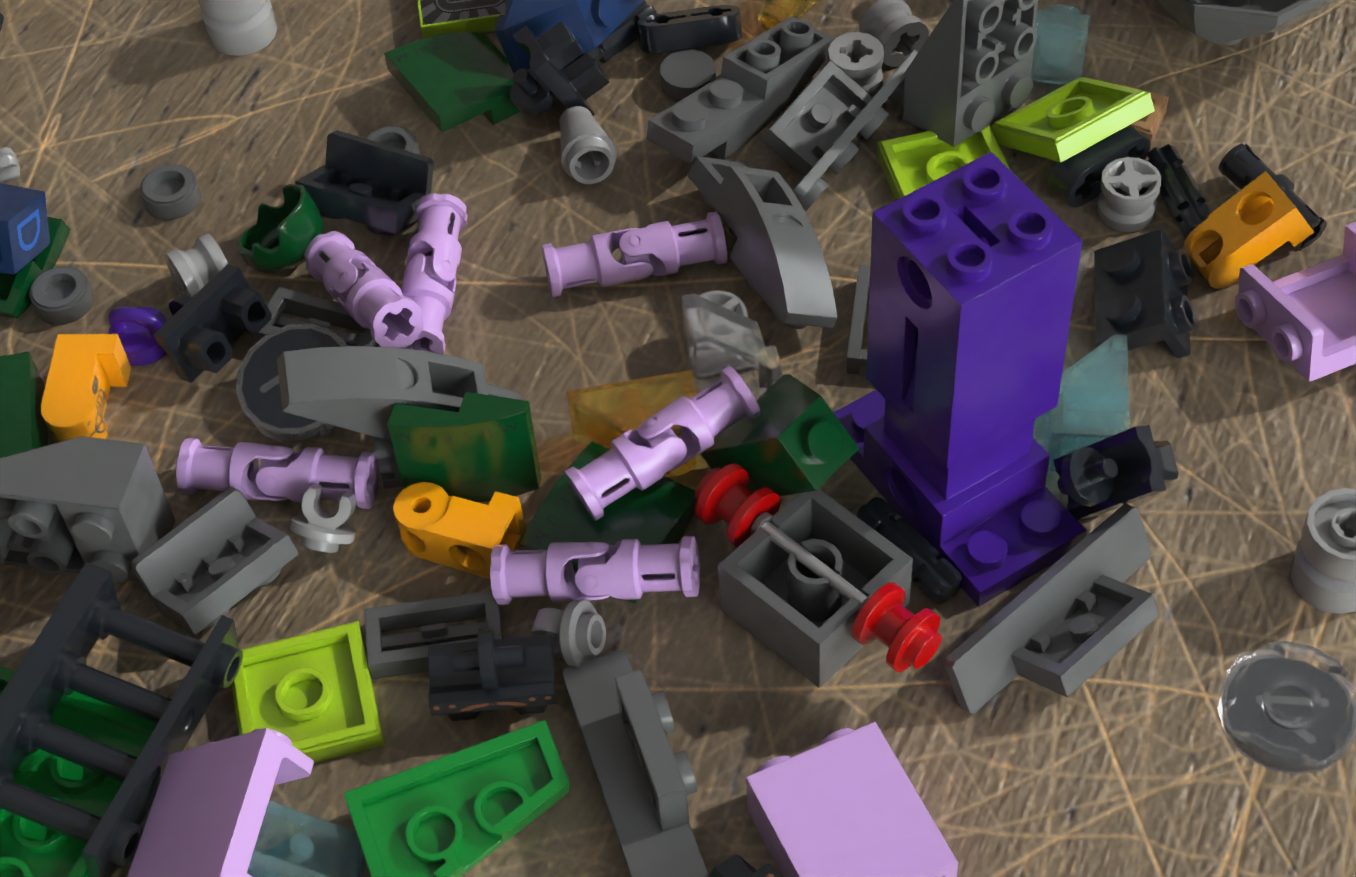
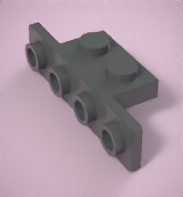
M914 49L874 97L868 94L830 60L761 139L804 177L793 192L805 211L809 209L829 185L821 178L822 174L829 168L837 175L859 150L851 142L857 133L867 140L889 115L881 107L887 98L894 105H897L904 97L905 71L917 55V50Z
M1123 504L945 658L944 667L961 709L971 714L976 713L1018 675L1068 698L1159 616L1153 594L1123 583L1144 565L1152 555L1137 507Z
M623 650L580 662L579 667L571 665L565 667L562 670L563 681L630 876L708 877L707 869L689 823L687 795L697 792V785L685 750L673 753L666 734L675 732V728L664 693L661 691L651 694L643 670L633 671L628 654Z

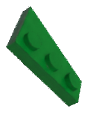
M543 720L344 792L343 794L371 877H462L570 792V783L547 723Z

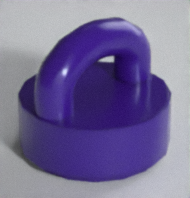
M119 307L109 313L108 321L110 328L108 334H118L131 366L152 364L166 355L167 352L157 343L153 336L167 322V318L159 310L151 307Z

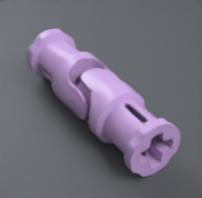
M430 193L423 196L417 202L416 213L419 228L418 233L410 240L401 292L403 296L411 298L422 309L424 326L419 337L411 345L400 347L402 349L421 350L444 354L446 344L444 334L442 333L443 322L451 315L457 282L456 271L460 264L462 253L458 236L459 231L466 226L468 217L466 205L459 198L450 194Z
M717 211L707 213L705 220L671 226L668 221L647 225L646 228L641 229L628 228L591 235L590 242L554 248L551 243L542 245L545 270L552 297L561 296L563 289L597 282L601 287H608L641 280L650 275L662 276L678 273L679 266L714 260L720 265L727 263L728 260L725 234ZM617 248H620L621 264L612 257V253Z
M331 231L327 234L317 235L309 243L304 254L307 271L317 281L323 282L325 290L336 301L341 303L343 308L359 325L371 330V337L381 347H407L419 337L424 326L422 309L411 298L403 296L400 287L363 252L355 250L354 243L347 236L337 231ZM322 252L330 258L327 263L320 256Z
M729 365L721 371V379L690 399L685 396L679 397L647 418L635 430L623 433L611 441V450L578 470L572 466L564 471L575 494L595 521L604 516L603 508L636 487L641 491L660 480L666 472L680 467L714 445V437L742 418L747 417L753 420L760 415V408L753 394L734 368ZM673 425H680V438L671 429Z
M187 438L180 447L176 465L177 486L183 495H194L198 490L225 491L229 487H234L242 492L246 500L281 501L290 499L301 504L305 492L312 485L317 484L322 486L319 503L321 499L340 501L346 492L354 493L356 504L360 509H370L376 498L379 467L375 452L369 451L362 452L360 457L325 455L324 450L317 447H306L300 452H296L292 448L284 446L239 442L235 448L206 446L202 445L197 438ZM259 459H263V460H262V464H261V469H260Z
M684 536L680 543L641 545L640 541L636 538L622 539L616 542L615 545H609L604 542H551L548 549L511 551L506 544L496 545L491 553L490 582L492 595L498 605H508L511 603L512 598L549 596L554 603L572 602L574 600H599L610 596L623 600L640 599L644 592L682 591L686 597H697L700 588L698 544L694 536ZM573 558H579L576 574L572 564Z

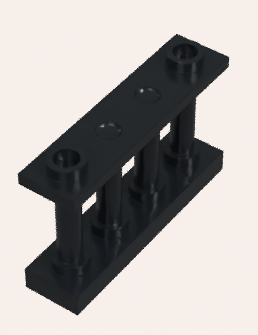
M86 562L0 695V809L86 843L82 853L90 877H110L117 865L123 867L128 864L137 850L142 835V826L140 824L153 804L169 755L184 750L220 687L228 688L239 672L243 651L238 646L235 621L221 615L206 643L135 616L121 610L111 571ZM111 635L191 668L174 697L170 699L87 666L86 658L98 638L104 640ZM76 691L154 722L157 726L139 756L135 757L51 723L50 715L64 694L71 695ZM41 749L122 782V785L101 818L14 782V773L27 752L34 753Z

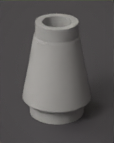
M575 106L563 112L559 121L561 164L563 170L570 177L583 184L601 182L613 171L617 158L616 146L587 108Z

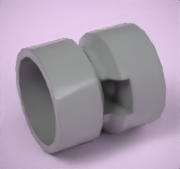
M198 0L203 12L202 15L210 43L218 52L227 55L244 56L265 48L275 38L277 24L270 0Z
M1342 488L1330 490L1315 499L1307 512L1301 531V539L1297 544L1291 562L1290 578L1295 591L1306 603L1324 612L1336 614L1356 612V489Z

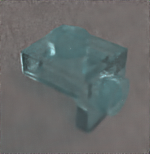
M1051 5L1047 7V11L1037 10V40L1033 52L1032 81L1066 85L1082 76L1091 16L1081 15L1079 9L1067 5Z

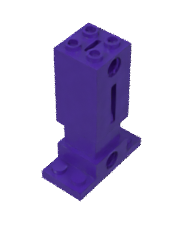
M992 152L872 212L866 379L876 390L834 412L859 448L850 459L884 499L898 512V515L905 519L939 552L936 559L939 561V559L945 558L961 573V588L978 607L1060 560L1085 538L1087 531L1046 487L1050 454L1033 437L1035 419L1058 406L1082 240Z

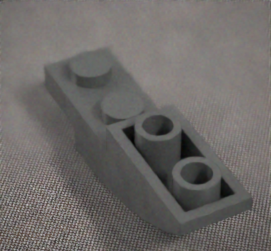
M790 16L724 56L720 77L649 119L646 139L689 164L693 163L695 156L703 157L709 152L725 160L753 139L801 92L828 57V48L835 38L814 28L806 20Z
M695 156L688 177L704 195V201L719 213L728 224L730 233L737 238L729 258L746 277L747 284L760 294L773 310V316L780 323L794 329H804L806 326L833 328L838 317L825 258L805 210L779 172L748 168L743 162Z
M341 346L284 351L277 358L283 412L390 441L391 437L387 423L395 403L459 412L465 392L522 400L521 393L487 384L482 363L433 352L392 347Z

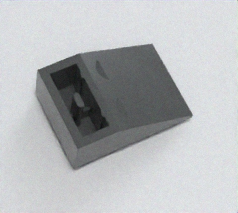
M953 0L905 71L903 119L924 131H932L937 135L938 139L955 147L975 133L984 130L988 124L996 121L1014 108L1020 107L1027 101L1033 86L1031 74L1034 46L1037 40L1038 0Z
M81 436L0 458V566L7 564L30 567L45 574L60 575L64 572L79 574L85 563L88 562L111 571L114 583H122L126 580L140 582L131 568V561L168 534L175 522L174 515L145 444Z

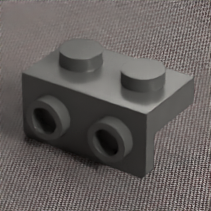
M229 487L131 561V568L158 611L196 635L204 628L216 625L221 615L227 616L230 608L255 588L272 582L280 574L282 567L298 556L299 553L288 534L257 518L242 492L234 487Z

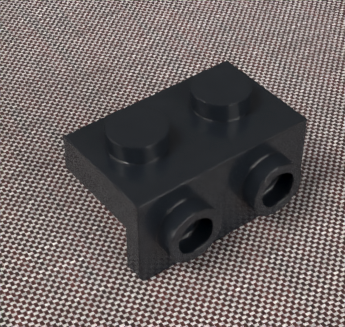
M336 130L327 136L325 165L296 180L295 184L303 185L322 217L329 219L346 218L365 224L366 228L373 233L392 235L397 234L417 221V202L423 196L431 193L434 162L426 156Z
M1162 228L1095 250L1096 344L1103 354L1109 357L1165 340L1177 358L1190 355V331L1196 329V317L1192 304L1188 299L1187 285L1193 283L1194 273L1186 251L1183 248L1176 250Z

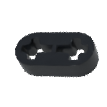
M718 5L659 13L643 17L637 22L640 50L647 53H664L722 45L737 41L743 35L740 8L732 5Z
M1129 125L1067 160L1058 162L1050 174L1048 180L1049 188L1071 207L1085 205L1098 197L1102 192L1100 188L1102 171L1107 164L1125 157L1146 160L1151 148L1150 140L1132 125Z

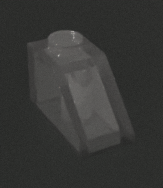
M695 293L682 296L687 377L693 396L721 379V371L729 365L740 375L755 400L782 377L776 346H765L758 322Z

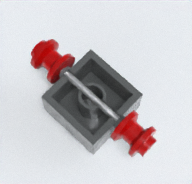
M729 464L722 469L719 467L714 468L703 477L695 492L697 500L696 516L707 525L716 524L721 520L729 524L727 539L736 547L731 554L718 564L720 609L818 688L827 682L859 650L876 640H879L889 648L886 655V664L896 672H902L910 666L919 669L933 657L942 640V636L937 632L940 625L939 615L929 608L923 609L914 615L905 608L910 603L912 557L819 488L816 491L797 494L780 509V496L770 488H762L754 493L747 488L749 474L738 464Z

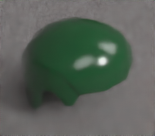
M288 184L284 186V204L273 207L261 203L258 207L257 223L246 229L236 243L240 255L246 264L256 271L280 273L297 267L306 261L304 254L309 243L317 235L323 234L324 226L319 209L303 185Z

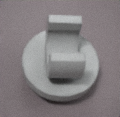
M314 484L305 492L302 498V511L304 515L292 517L290 530L301 536L300 544L302 546L320 552L335 553L339 551L340 544L354 542L356 530L344 523L355 510L354 493L346 492L341 497L338 512L329 514L323 511L319 505L322 486Z
M574 600L567 605L564 611L555 608L538 610L531 634L533 636L551 634L554 659L565 660L569 666L579 667L580 662L596 658V655L602 652L606 640V627L603 618L597 614L596 609L589 601Z

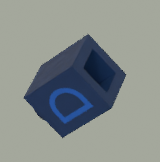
M0 183V272L15 275L50 245L45 191Z

